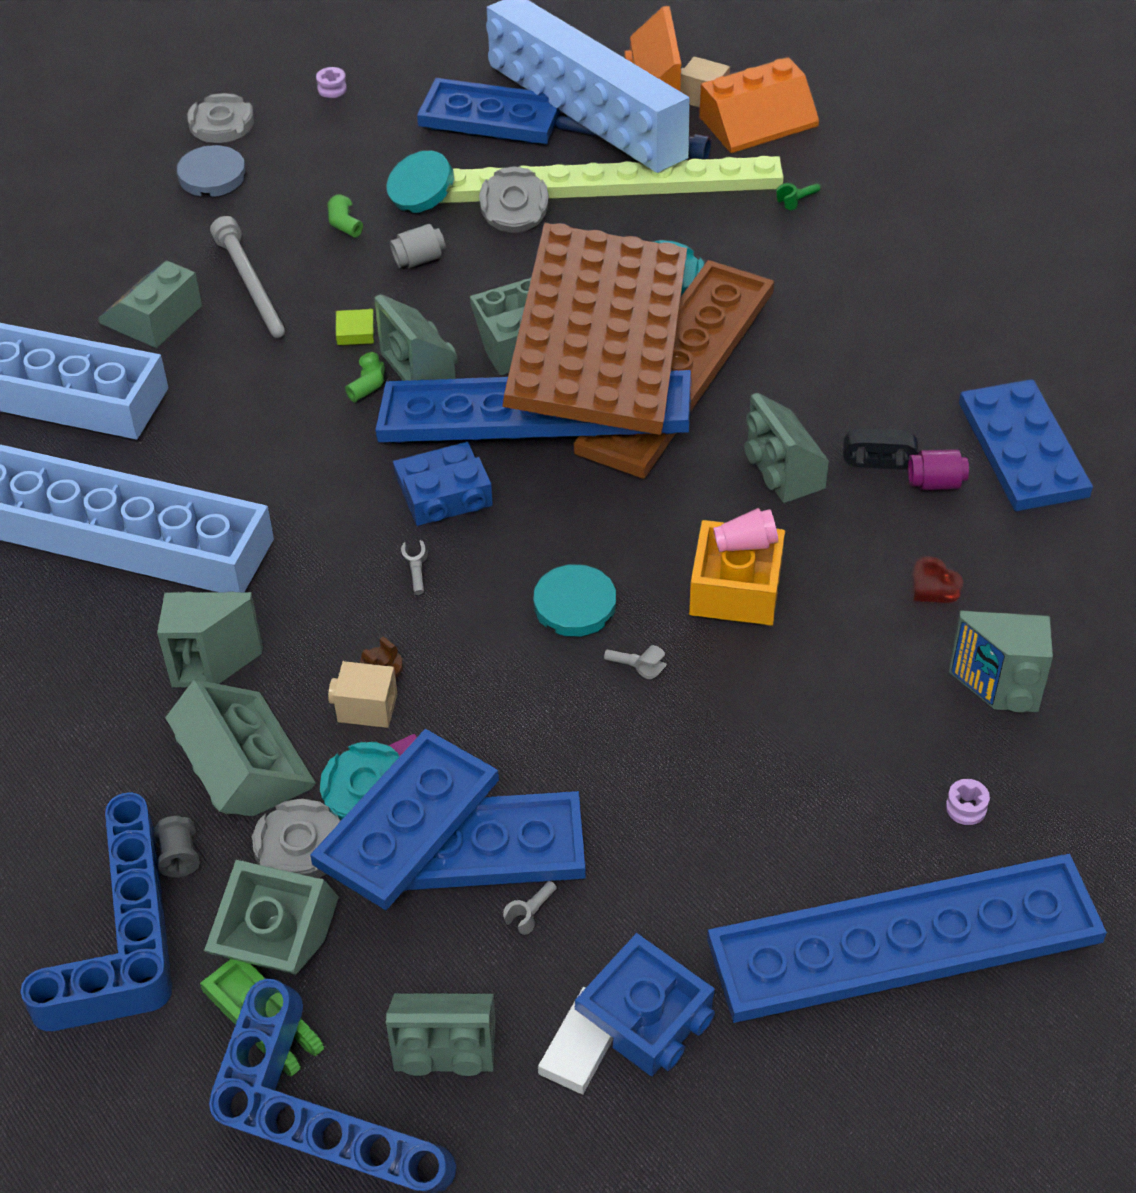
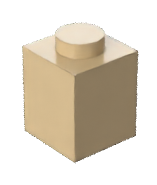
M694 56L685 68H681L680 92L689 97L690 105L700 107L701 83L730 75V66Z
M343 661L338 678L331 679L328 694L329 703L335 704L337 722L389 728L398 694L394 667Z

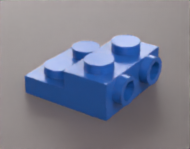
M468 442L393 461L394 473L416 526L493 506L491 482L480 458H475Z
M636 933L575 999V1010L613 1038V1048L652 1077L660 1067L669 1071L677 1064L685 1050L682 1042L691 1031L700 1036L710 1025L715 1015V1011L711 1009L715 988Z

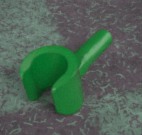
M791 183L781 184L776 190L777 201H784V206L787 210H794L798 206V200L819 192L820 185L816 183L802 189H797Z

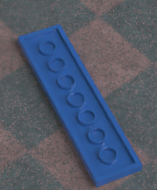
M691 370L670 372L662 433L689 432ZM508 377L386 381L375 429L378 442L396 443L405 441L648 434L641 431L502 407Z
M1065 854L708 929L707 941L733 1023L1100 944L1104 942L1107 932L1071 855Z

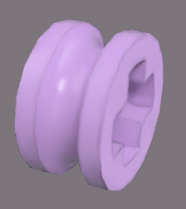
M327 67L316 74L317 89L321 96L336 98L346 92L345 73L340 68Z
M973 779L956 781L951 785L946 802L948 815L955 822L963 825L980 823L987 813L990 801L989 791L982 783ZM960 798H962L963 800H965L966 803L961 804V803L959 802V801H960ZM969 801H976V805L973 806Z

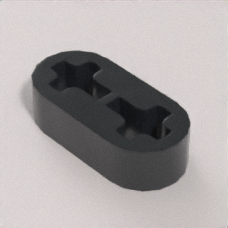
M854 429L849 431L843 439L844 460L855 467L907 469L909 456L918 455L919 453L917 437L911 432L903 430Z

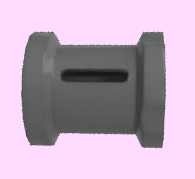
M170 816L160 820L153 829L155 840L160 843L161 855L157 861L159 872L164 876L176 878L194 873L200 865L199 855L194 851L192 837L196 833L194 821L188 817Z

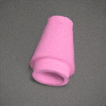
M756 508L721 524V526L713 528L719 552L769 549V544L778 542L777 530L770 509L760 511L759 508Z

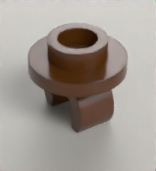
M383 636L380 638V647L370 650L366 648L362 652L360 663L394 667L395 678H397L403 669L402 658L398 653L397 647Z

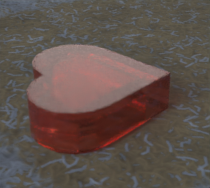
M923 557L916 562L913 574L914 601L950 603L960 598L963 579L957 572L948 570L943 561L935 557Z

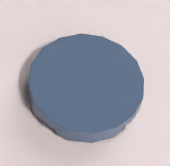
M219 145L203 146L194 149L184 155L177 164V176L180 185L185 191L196 196H201V192L210 193V197L230 193L244 181L243 175L246 174L245 162L241 154L230 147Z

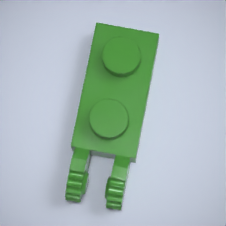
M230 959L203 980L200 985L203 993L236 1025L245 997L251 986L265 978L251 964ZM280 992L272 995L266 1003V1014L268 1017L275 1016L283 1007V997ZM300 1018L294 1037L307 1052L317 1056L324 1050L323 1043L317 1034ZM262 1041L255 1044L263 1053L266 1052L265 1044ZM289 1051L283 1071L287 1075L293 1076L300 1070V1066L294 1054Z

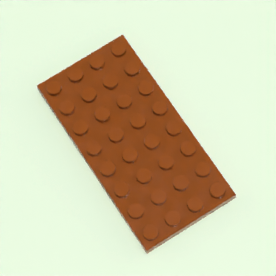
M544 223L502 407L661 435L687 248L678 247L669 242L656 243L644 241L635 236L622 237L606 234L600 230L588 231L571 228L561 223Z

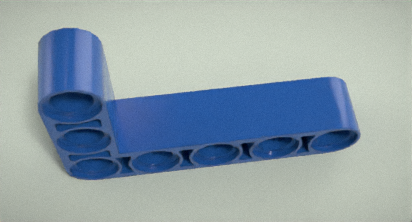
M119 794L109 801L105 811L118 953L42 968L27 976L22 983L20 993L32 1022L38 1029L58 1031L151 1012L164 1006L171 997L172 981L160 873L157 866V846L145 799L139 794ZM147 937L142 941H137L139 938ZM154 977L148 982L139 983L145 978ZM104 987L101 991L91 993L94 989ZM55 997L49 1002L42 1003L45 999Z
M263 979L251 986L245 997L210 1095L209 1106L213 1117L223 1125L414 1190L437 1193L444 1191L450 1186L455 1178L456 1163L452 1154L442 1146L275 1091L302 1016L303 1003L301 996L296 990L275 979ZM280 992L283 997V1007L278 1014L268 1017L266 1014V1003L272 995ZM262 1041L266 1049L265 1057L260 1064L252 1067L248 1059L249 1051L254 1044ZM244 1090L248 1098L247 1108L240 1116L234 1117L231 1111V1101L238 1092ZM291 1106L295 1114L294 1124L287 1132L281 1133L276 1123L277 1116L283 1108ZM338 1121L342 1128V1139L335 1148L329 1150L324 1145L323 1134L329 1124ZM385 1137L390 1144V1155L386 1162L376 1166L371 1160L370 1149L377 1139ZM433 1153L438 1159L439 1171L434 1179L425 1183L418 1175V1163L426 1154Z

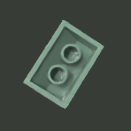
M194 679L165 717L175 734L176 741L182 746L192 763L194 773L201 779L211 797L212 804L219 812L255 816L311 790L316 784L260 692Z

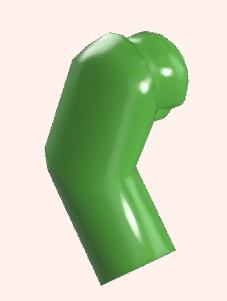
M341 194L333 196L327 204L329 224L352 237H358L362 233L363 223L348 215L351 212L348 209V206H352L351 200Z
M369 352L360 357L359 364L363 368L361 370V377L345 386L346 394L352 402L359 401L383 385L385 366L375 352Z

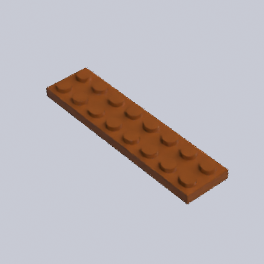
M708 260L681 296L671 371L691 370L690 412L773 294L774 280ZM648 433L579 436L574 442V454L645 479L676 433H661V435Z

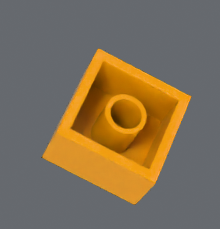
M702 520L691 578L689 615L773 625L782 566L785 530L776 529L778 542L769 544V549L719 552L713 528L721 526L724 522Z

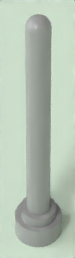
M230 216L216 219L210 227L213 239L218 246L228 250L271 335L274 338L283 337L285 328L240 244L242 232L239 225Z

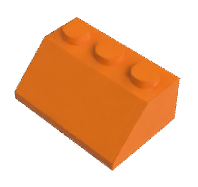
M663 6L630 36V50L624 51V58L680 91L681 60L670 6Z
M789 57L701 83L699 117L730 153L819 126V118L806 76Z

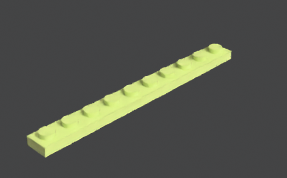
M779 156L683 160L658 173L641 162L629 161L609 164L519 166L533 171L536 177L544 181L547 186L549 199L777 189L778 186L783 184V173ZM501 168L453 169V185L449 184L446 190L448 194L440 203L478 202L483 182L486 179L488 181L490 177L494 176V172Z

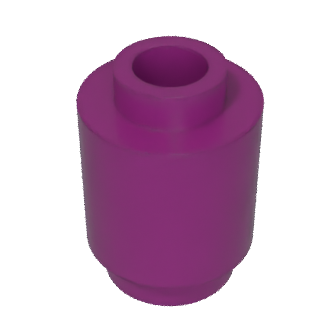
M959 449L920 450L918 455H910L908 459L909 484L911 487L919 486L920 490L960 489L962 481H967L969 477L967 457H961Z

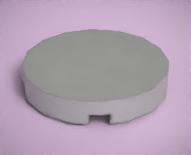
M234 94L209 95L204 98L205 102L199 105L197 102L194 103L187 113L190 132L204 142H231L243 137L254 125L252 105L249 102L244 103L242 97Z
M513 166L494 172V176L490 177L488 181L486 179L483 182L479 194L481 213L490 225L500 231L517 233L528 231L542 221L547 213L549 195L546 184L543 180L541 181L536 177L533 171Z
M309 799L289 800L276 805L275 811L271 812L268 816L265 813L258 820L252 834L253 852L258 865L315 878L326 875V873L312 865L310 854L340 822L338 816L336 817L330 812L328 806L319 801Z

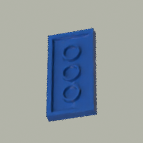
M435 78L417 114L418 126L434 130H450L463 132L468 135L479 134L499 139L507 138L528 141L530 143L547 144L555 126V121L561 111L549 103V97L543 92L537 95L531 90Z
M1033 379L960 393L959 405L1014 511L1090 498L1093 485Z
M424 729L310 854L312 865L379 907L387 910L499 781L498 770L429 730Z
M579 791L484 797L405 890L586 879Z

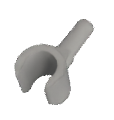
M420 540L421 552L415 557L408 555V545L406 542L401 546L403 557L410 563L413 590L416 595L424 593L422 563L428 556V550L422 540Z
M654 645L650 646L641 656L608 649L604 654L605 660L636 667L638 673L646 679L655 678L667 666L666 663L660 661L665 656V652Z
M548 881L527 902L522 900L510 902L505 907L503 914L506 925L512 923L515 917L524 915L526 917L518 925L519 933L526 935L532 932L535 925L533 915L557 889L556 885Z

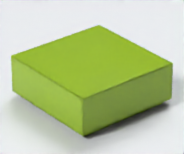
M373 309L336 311L337 345L374 343Z

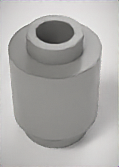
M426 224L397 234V239L390 241V247L398 267L408 266L410 269L441 258V250L445 249V242L439 228L433 229L431 224Z

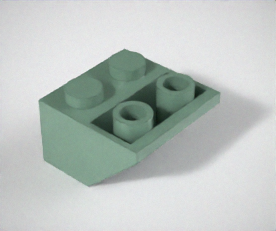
M531 278L470 296V303L486 354L499 375L507 374L510 371Z
M759 393L751 395L750 413L746 416L748 441L745 442L744 449L749 462L756 464L762 472L767 487L770 490H774L783 503L826 489L829 460L793 412Z
M251 592L164 593L157 634L172 687H188L194 679L220 684L262 654L263 646Z
M394 994L386 1014V1027L394 1071H403L413 1076L426 1075L431 1071H453L463 1076H473L480 1072H494L496 1019L494 995Z

